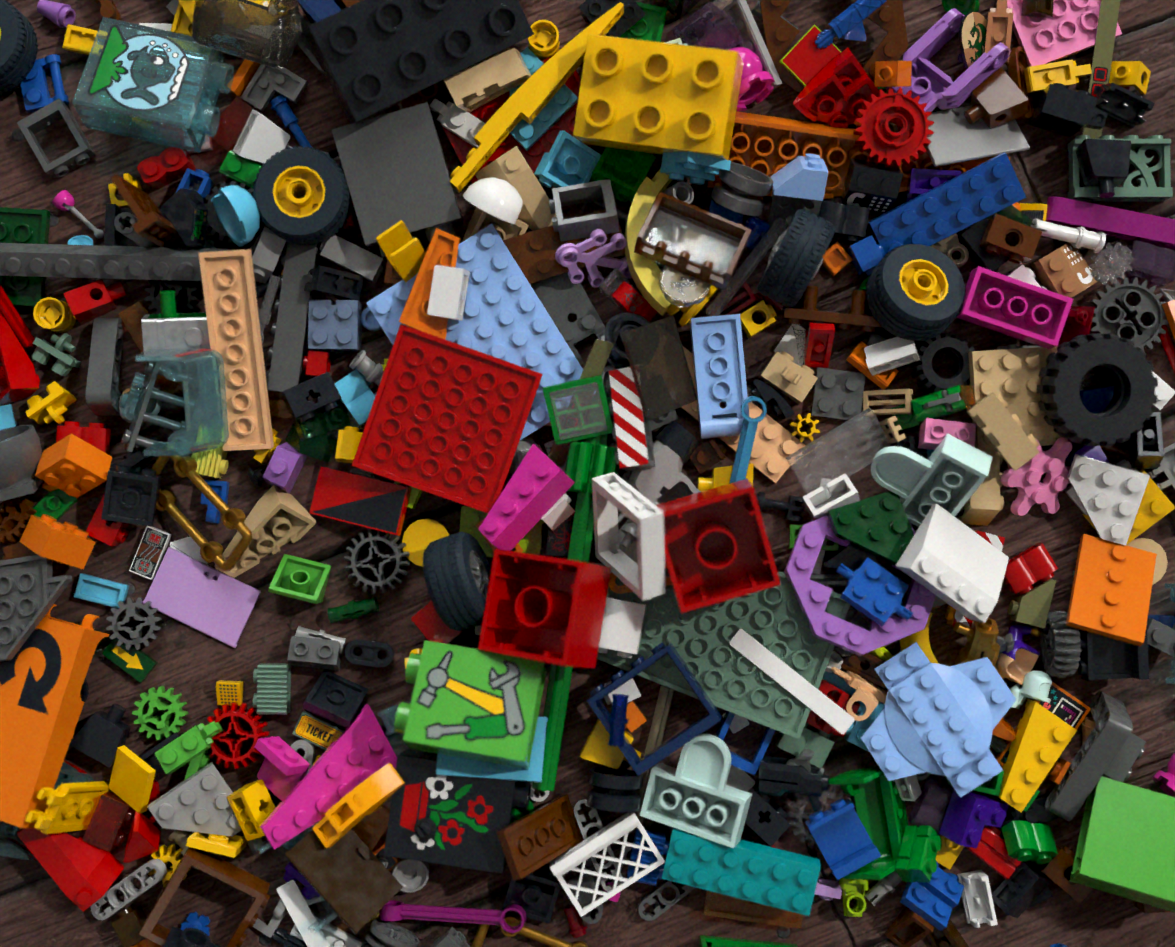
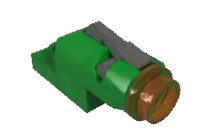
M962 384L911 400L913 414L892 415V417L896 416L897 421H894L895 426H901L902 429L897 431L901 432L920 426L926 418L942 420L945 419V416L969 409L971 405L976 404V399L972 386ZM905 404L892 407L890 409L905 408Z

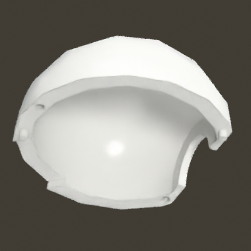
M494 177L478 180L471 184L463 194V197L468 202L492 216L511 223V226L515 224L523 205L522 198L515 187L505 180Z

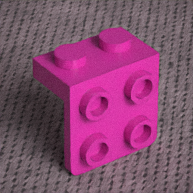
M279 736L260 738L257 740L255 748L265 756V759L257 774L258 780L263 779L265 786L283 802L293 791L295 785L303 780L310 764Z

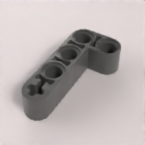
M121 317L95 318L93 322L85 396L88 407L96 416H120L119 399L122 394L118 390L124 336V324Z

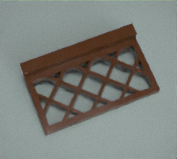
M117 174L110 178L138 218V221L131 225L138 235L160 247H175L183 241L172 223L164 218L147 193Z

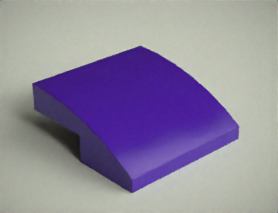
M911 168L905 202L960 175L961 171Z

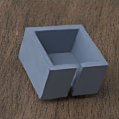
M309 300L308 349L320 352L362 351V304L358 300H336V304L332 300Z

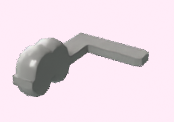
M279 900L268 925L257 918L253 927L269 938H272L288 912L283 901Z

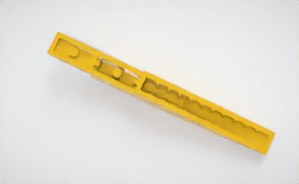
M618 3L575 36L519 87L474 136L475 142L479 147L472 148L466 156L467 161L462 167H456L450 175V183L457 192L460 193L522 119L529 125L533 122L584 61L588 34L605 36L624 14V4Z

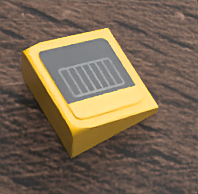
M1020 203L1021 210L1017 214V222L1030 226L1035 225L1032 223L1035 218L1046 221L1047 204Z

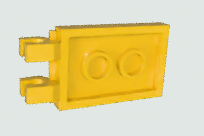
M105 781L61 783L56 790L49 787L41 788L37 798L40 800L48 799L46 802L48 807L45 813L38 810L29 811L25 821L28 823L36 822L34 827L45 834L89 830L110 790L108 788L109 784Z

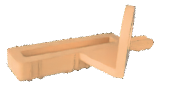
M831 667V671L834 674L842 677L849 686L856 689L846 706L847 713L856 721L867 719L879 702L885 704L888 690H884V688L867 681L853 672L846 671L845 673L836 667ZM861 701L865 704L866 712L864 715L858 716L852 711L854 702Z

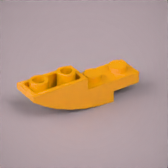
M388 763L332 806L325 813V817L312 828L326 849L332 847L360 820L372 814L405 782L392 764Z

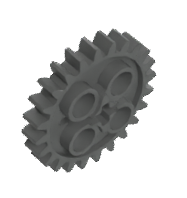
M1124 277L1120 285L1119 281L1115 279L1112 281V287L1105 284L1102 286L1104 292L1097 291L1095 293L1099 300H1090V303L1095 306L1092 319L1094 327L1090 328V332L1115 334L1121 338L1120 330L1126 328L1130 333L1129 340L1134 342L1133 347H1140L1143 351L1144 347L1148 350L1153 349L1151 341L1154 343L1161 342L1157 336L1158 334H1166V331L1161 328L1163 325L1169 324L1167 320L1163 319V316L1166 315L1162 309V304L1166 302L1159 301L1163 293L1155 295L1153 293L1156 289L1155 285L1146 288L1147 280L1142 281L1138 285V278L1135 277L1129 284L1128 278ZM1128 294L1135 297L1136 303L1134 306L1127 304L1126 297ZM1115 299L1119 301V305L1114 302ZM1107 308H1111L1115 312L1113 321L1109 320L1105 315ZM1127 313H1130L1132 315L1129 318V321L1124 320V317H1126ZM1142 314L1149 316L1150 323L1148 326H1144L1141 323L1140 317ZM1136 328L1141 331V335L1137 334Z

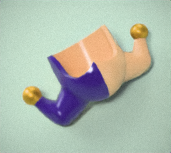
M1023 625L1010 626L1008 634L1012 633L1014 648L1008 653L1006 651L1000 653L995 664V669L1002 679L1007 678L1022 685L1025 675L1032 671L1040 653L1025 644L1023 636L1031 634L1034 637L1040 636L1042 631L1037 626L1032 628Z

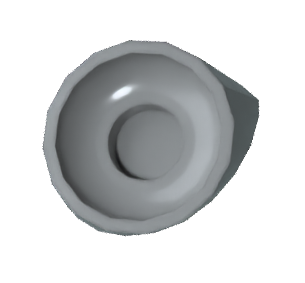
M403 859L393 867L391 874L403 886L400 891L411 893L421 890L429 879V862Z

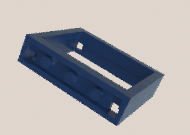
M663 642L651 649L653 653L646 659L641 656L630 664L632 669L626 673L621 670L610 678L612 682L606 687L600 684L591 690L592 696L587 700L638 776L719 722L722 717L671 642L667 645H664ZM668 654L706 708L708 714L643 758H640L601 699Z

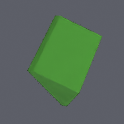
M284 554L268 592L315 604L323 602L331 565Z

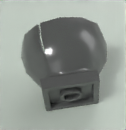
M20 425L0 430V502L35 493L44 481L35 476L39 460L42 456L40 438L33 425Z

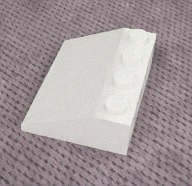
M933 503L897 562L896 567L968 619L985 623L998 602L1009 557L940 505Z

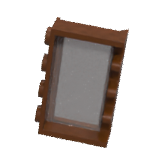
M660 192L637 236L634 253L726 290L747 245L752 229Z

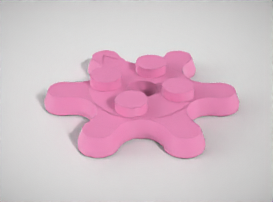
M1058 438L1052 448L1047 451H1042L1041 445L1037 447L1040 452L1016 471L1009 469L1002 474V485L1005 487H1017L1018 496L1012 502L1010 508L1014 515H1026L1035 503L1041 504V509L1045 513L1054 514L1059 510L1058 493L1064 490L1067 484H1070L1067 476L1071 466H1065V459L1072 450V443L1068 441V438ZM1043 473H1046L1045 478L1043 479L1044 483L1039 482L1041 479V475Z

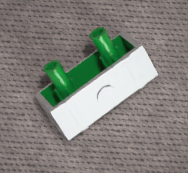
M175 290L159 291L161 313L145 314L141 319L144 356L166 357L167 355H178L198 349H210L206 312L176 313ZM211 350L192 354H211Z

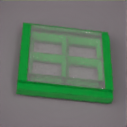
M601 375L543 387L556 445L612 433L613 424Z

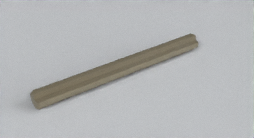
M664 685L660 687L644 756L662 745L675 691ZM657 764L642 773L644 774L643 786L635 791L642 797L641 808L651 769ZM640 809L639 811H635L634 813L638 817L641 824H643L644 817L640 816Z

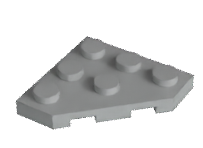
M212 762L148 805L149 811L162 828L231 837L242 830L227 799V796L233 793V791Z

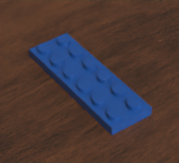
M1003 152L870 220L869 223L886 255L893 248L901 245L920 244L931 246L1026 198V195L1007 154Z

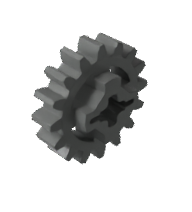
M132 597L127 598V604L119 601V609H110L114 616L107 617L106 620L112 622V625L106 627V630H113L114 633L109 638H118V647L126 643V650H130L132 645H135L136 650H140L141 643L145 646H150L149 638H158L154 632L155 630L162 629V627L156 625V622L162 620V617H155L158 608L150 609L151 601L142 604V598L138 597L136 603H134ZM137 607L146 611L149 616L144 617L139 614ZM127 610L125 618L118 622L122 612ZM132 617L135 620L145 621V623L137 625L136 630H134V627H124V624H129L133 620ZM147 625H150L148 633L142 638V631ZM124 630L129 633L132 640L125 638L120 631Z

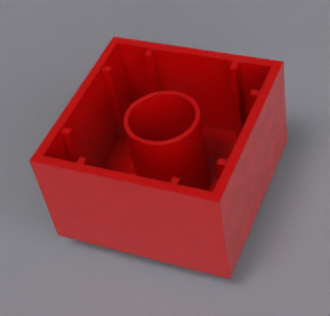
M748 479L655 505L664 515V556L681 613L781 585L755 491Z
M495 549L478 649L563 666L595 668L611 568L574 560Z

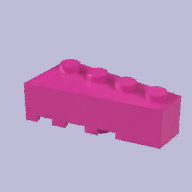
M533 443L482 522L479 531L498 549L511 551L575 482Z

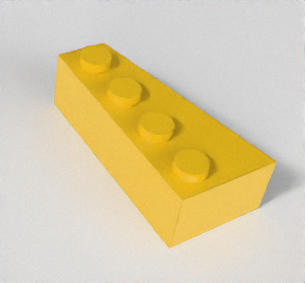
M1027 699L1025 712L1017 726L1016 739L1011 743L1007 761L1002 767L1004 776L1000 795L997 796L1019 812L1023 811L1077 732L1075 728L1030 699Z

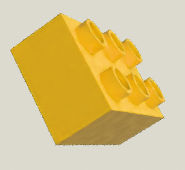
M588 34L573 136L585 145L662 155L667 152L690 151L729 160L744 65L738 51Z

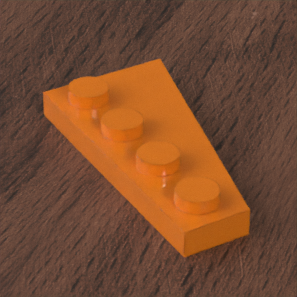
M437 228L435 229L398 322L446 340L449 318L428 315L427 312L435 265L456 268L460 238Z

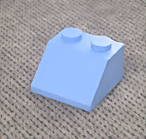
M806 154V156H798L770 177L774 182L772 186L773 195L823 201L828 169L824 160L819 155Z

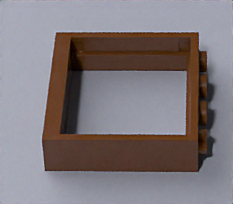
M188 847L144 921L139 935L161 946L164 945L170 929L157 922L192 865L255 897L225 946L241 947L247 935L244 933L247 927H253L259 915L256 913L259 907L264 908L270 898V895L267 894L270 883L207 851Z

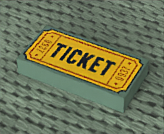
M303 711L292 734L327 750L333 741H336L345 730Z

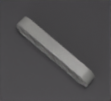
M587 799L578 801L574 806V815L584 840L588 838L587 830L590 827L603 828L597 809L594 808L589 811L590 819L596 817L597 822L589 823L583 827L582 822H586L584 814L579 815L578 810L581 809L582 803H585L587 806ZM611 845L607 846L606 851L610 854V857H615ZM591 857L595 870L598 872L600 864L597 862L596 857ZM609 861L607 864H604L602 869L608 868L609 866L614 864L615 869H611L610 871L612 875L615 876L618 865L617 862ZM600 877L603 889L607 892L610 891L612 886L605 884L608 878Z
M153 859L142 865L91 905L92 915L98 920H105L114 915L166 877L167 867L165 863L160 859ZM155 869L156 873L148 877L147 873ZM133 878H137L140 881L141 889H137L134 886ZM117 890L122 891L124 894V901H120L117 898ZM109 901L111 906L103 910L102 906Z

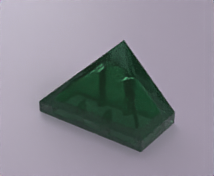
M301 421L293 422L285 439L299 453L325 462L330 461L337 446V439Z

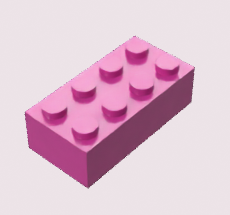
M979 266L971 271L965 287L964 304L956 318L1047 349L1058 346L1073 302L1072 298Z

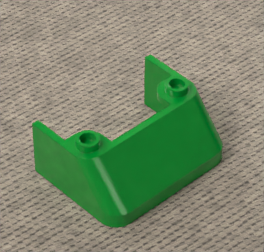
M879 766L845 771L829 779V785L840 784L841 789L847 796H854L857 815L881 857L844 876V879L881 880L895 871L904 830L908 826L905 802L901 800L895 781H889Z

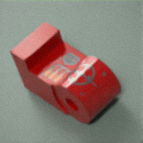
M625 281L611 295V298L624 313L640 315L649 322L657 313Z

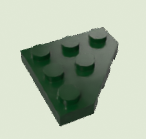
M891 491L829 510L826 513L836 537L842 540L846 539L858 545V548L890 561L889 563L896 566L914 536L899 496Z

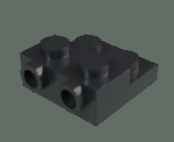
M116 465V469L108 470L101 519L152 527L154 525L156 503L159 500L162 476L156 475V470L141 469V473L133 472L131 467L126 465Z
M549 865L546 867L541 866L519 880H513L511 877L502 910L508 905L517 904L525 910L526 917L549 924L561 887L560 882L554 876ZM513 910L507 911V912H511V913L520 915L518 912L513 911Z

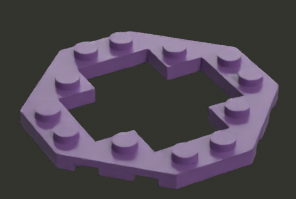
M827 516L804 524L800 528L784 572L794 588L795 597L802 612L805 613L809 621V628L814 637L862 656L925 629L936 595L914 579L904 603V607L913 612L908 621L901 616L899 618L891 615L883 626L872 620L868 631L826 613L825 609L833 589L810 580L825 538L845 547L849 545L850 541L842 540L835 536ZM908 520L909 523H910V525H911V528H912V530H913V533H914V535H915V531H914V529H913V527H912V524H911L910 520ZM891 565V567L900 570L898 567Z

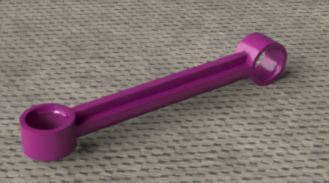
M389 900L379 910V919L384 921L411 919L501 925L505 931L515 933L522 929L526 921V912L517 904L508 905L504 910L404 904L402 901ZM513 910L518 912L522 922L518 926L508 925L504 918L507 911Z

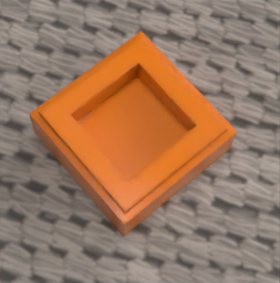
M836 242L826 250L822 264L834 276L853 259Z

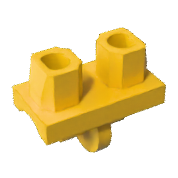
M55 381L47 386L46 391L49 394L43 399L36 395L27 400L29 409L25 413L28 418L34 419L39 425H43L45 422L49 424L53 420L61 424L65 421L62 414L68 410L67 407L77 401L73 394Z

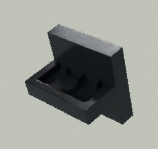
M324 669L305 699L303 708L346 729L351 721H354L369 689Z

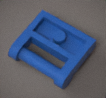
M48 55L45 58L37 59L30 73L20 82L25 109L28 113L36 112L57 99H61L67 105L69 104L68 95L64 91L59 66L61 65L59 55ZM50 67L55 92L53 98H50L44 68Z

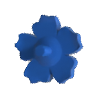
M191 912L186 918L187 921L181 923V930L196 928L208 936L210 935V927L207 925L211 921L208 916L202 914L199 917L197 912Z

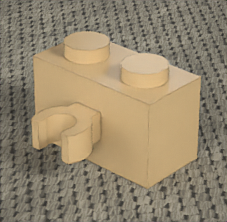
M784 351L781 354L776 352L760 374L759 379L797 404H800L818 378L814 376L815 372L808 366L802 365L800 367L794 363V358Z

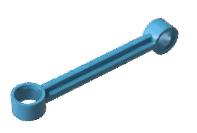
M757 396L747 397L741 404V413L744 420L729 484L746 479L758 422L765 417L767 412L764 401ZM751 401H758L762 405V413L757 418H751L745 414L744 408Z

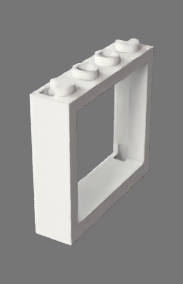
M614 472L592 478L595 557L606 567H610L611 572L642 600H650L653 597L665 594L663 512ZM618 509L637 525L638 565L619 548Z

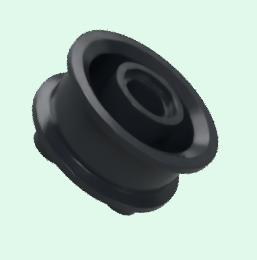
M621 313L608 321L600 340L613 343V348L607 360L611 365L619 369L632 366L642 368L650 361L652 353L657 347L658 336L654 326L644 317L634 313Z

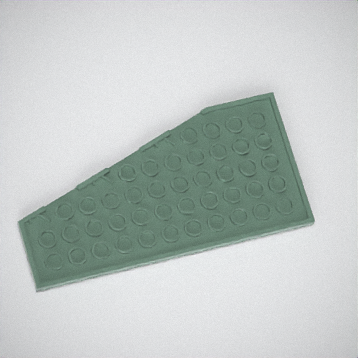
M591 563L595 565L605 566L603 563ZM667 568L665 570V576L669 578L671 576L669 573V569ZM778 572L781 585L684 613L680 611L673 585L665 586V594L653 597L650 600H642L634 592L618 594L613 592L608 586L607 598L647 605L638 654H632V658L617 656L618 651L608 649L607 653L598 652L597 659L629 671L632 669L630 665L641 656L644 659L653 654L651 649L663 642L664 645H667L671 642L714 706L800 739L811 709L733 648L729 642L739 629H743L817 689H819L835 645L813 636L809 628V621L800 608L791 582L788 581L784 572ZM619 578L616 579L618 586L624 585ZM832 591L825 612L845 620L850 604L840 598L841 594ZM668 654L637 674L699 699Z

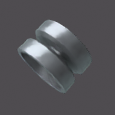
M731 162L730 171L719 172V178L722 182H717L714 185L711 198L716 203L732 211L749 216L761 215L765 206V200L762 196H767L770 193L774 183L768 175L754 168Z

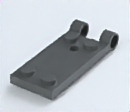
M568 273L530 284L579 364L583 365L584 362L574 345L594 334L597 339H601L605 331V325L581 283L573 284L568 277ZM575 314L577 316V320L575 322H569L568 315Z

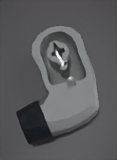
M672 420L655 436L653 441L656 467L630 471L627 483L654 505L701 492L681 472L683 463H687L700 442L684 427Z

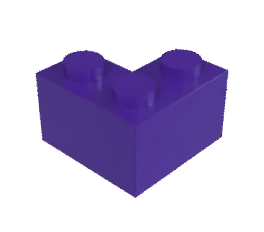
M954 789L939 834L960 846L977 848L985 825L1001 828L1006 818L1009 804L990 794L973 790L959 797Z

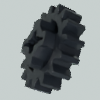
M148 280L152 284L151 288H145V291L150 293V296H147L145 301L152 303L148 307L149 310L156 311V314L161 313L160 294L157 296L158 290L169 289L175 290L176 313H188L189 309L196 310L192 305L193 302H199L200 300L194 296L195 293L199 292V289L192 287L196 281H181L180 283L172 284L169 280Z

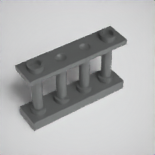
M153 356L152 359H148L145 365L144 373H147L130 428L129 430L126 429L122 436L121 443L124 444L123 449L132 452L134 445L162 452L165 448L171 447L182 457L189 456L187 453H190L214 374L202 370L195 376L161 365L163 357ZM157 374L192 385V388H194L192 397L185 399L154 389L153 386ZM153 398L184 408V411H186L184 421L177 422L145 412L149 399ZM142 421L176 431L179 435L177 443L169 445L139 436L138 433Z

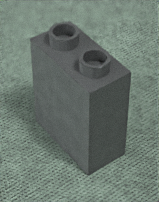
M427 102L332 129L365 245L370 250L379 248L381 258H386L376 241V237L401 220L405 223L412 238L426 235L428 244H430L436 228L457 237L454 227L462 225L464 222L454 188L450 183L451 178L433 115Z

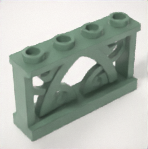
M1113 135L1100 136L1099 139L1129 140L1131 141V149H1138L1136 153L1130 150L1129 160L1137 171L1127 176L1122 187H1114L1115 195L1110 198L1099 197L1098 186H1086L1084 184L1083 187H1079L1080 167L1076 148L1085 139H1090V136H1076L1075 139L1067 144L1069 165L1068 199L1084 202H1164L1173 197L1170 165L1171 139H1163L1162 135H1152L1148 139H1139L1138 135L1124 136L1123 139H1115ZM1148 149L1155 150L1159 155L1158 163L1150 168L1146 164L1151 162L1154 156L1151 158L1145 156V151ZM1159 169V187H1156L1152 172ZM1140 175L1141 178L1137 179L1140 185L1139 187H1134L1131 180Z

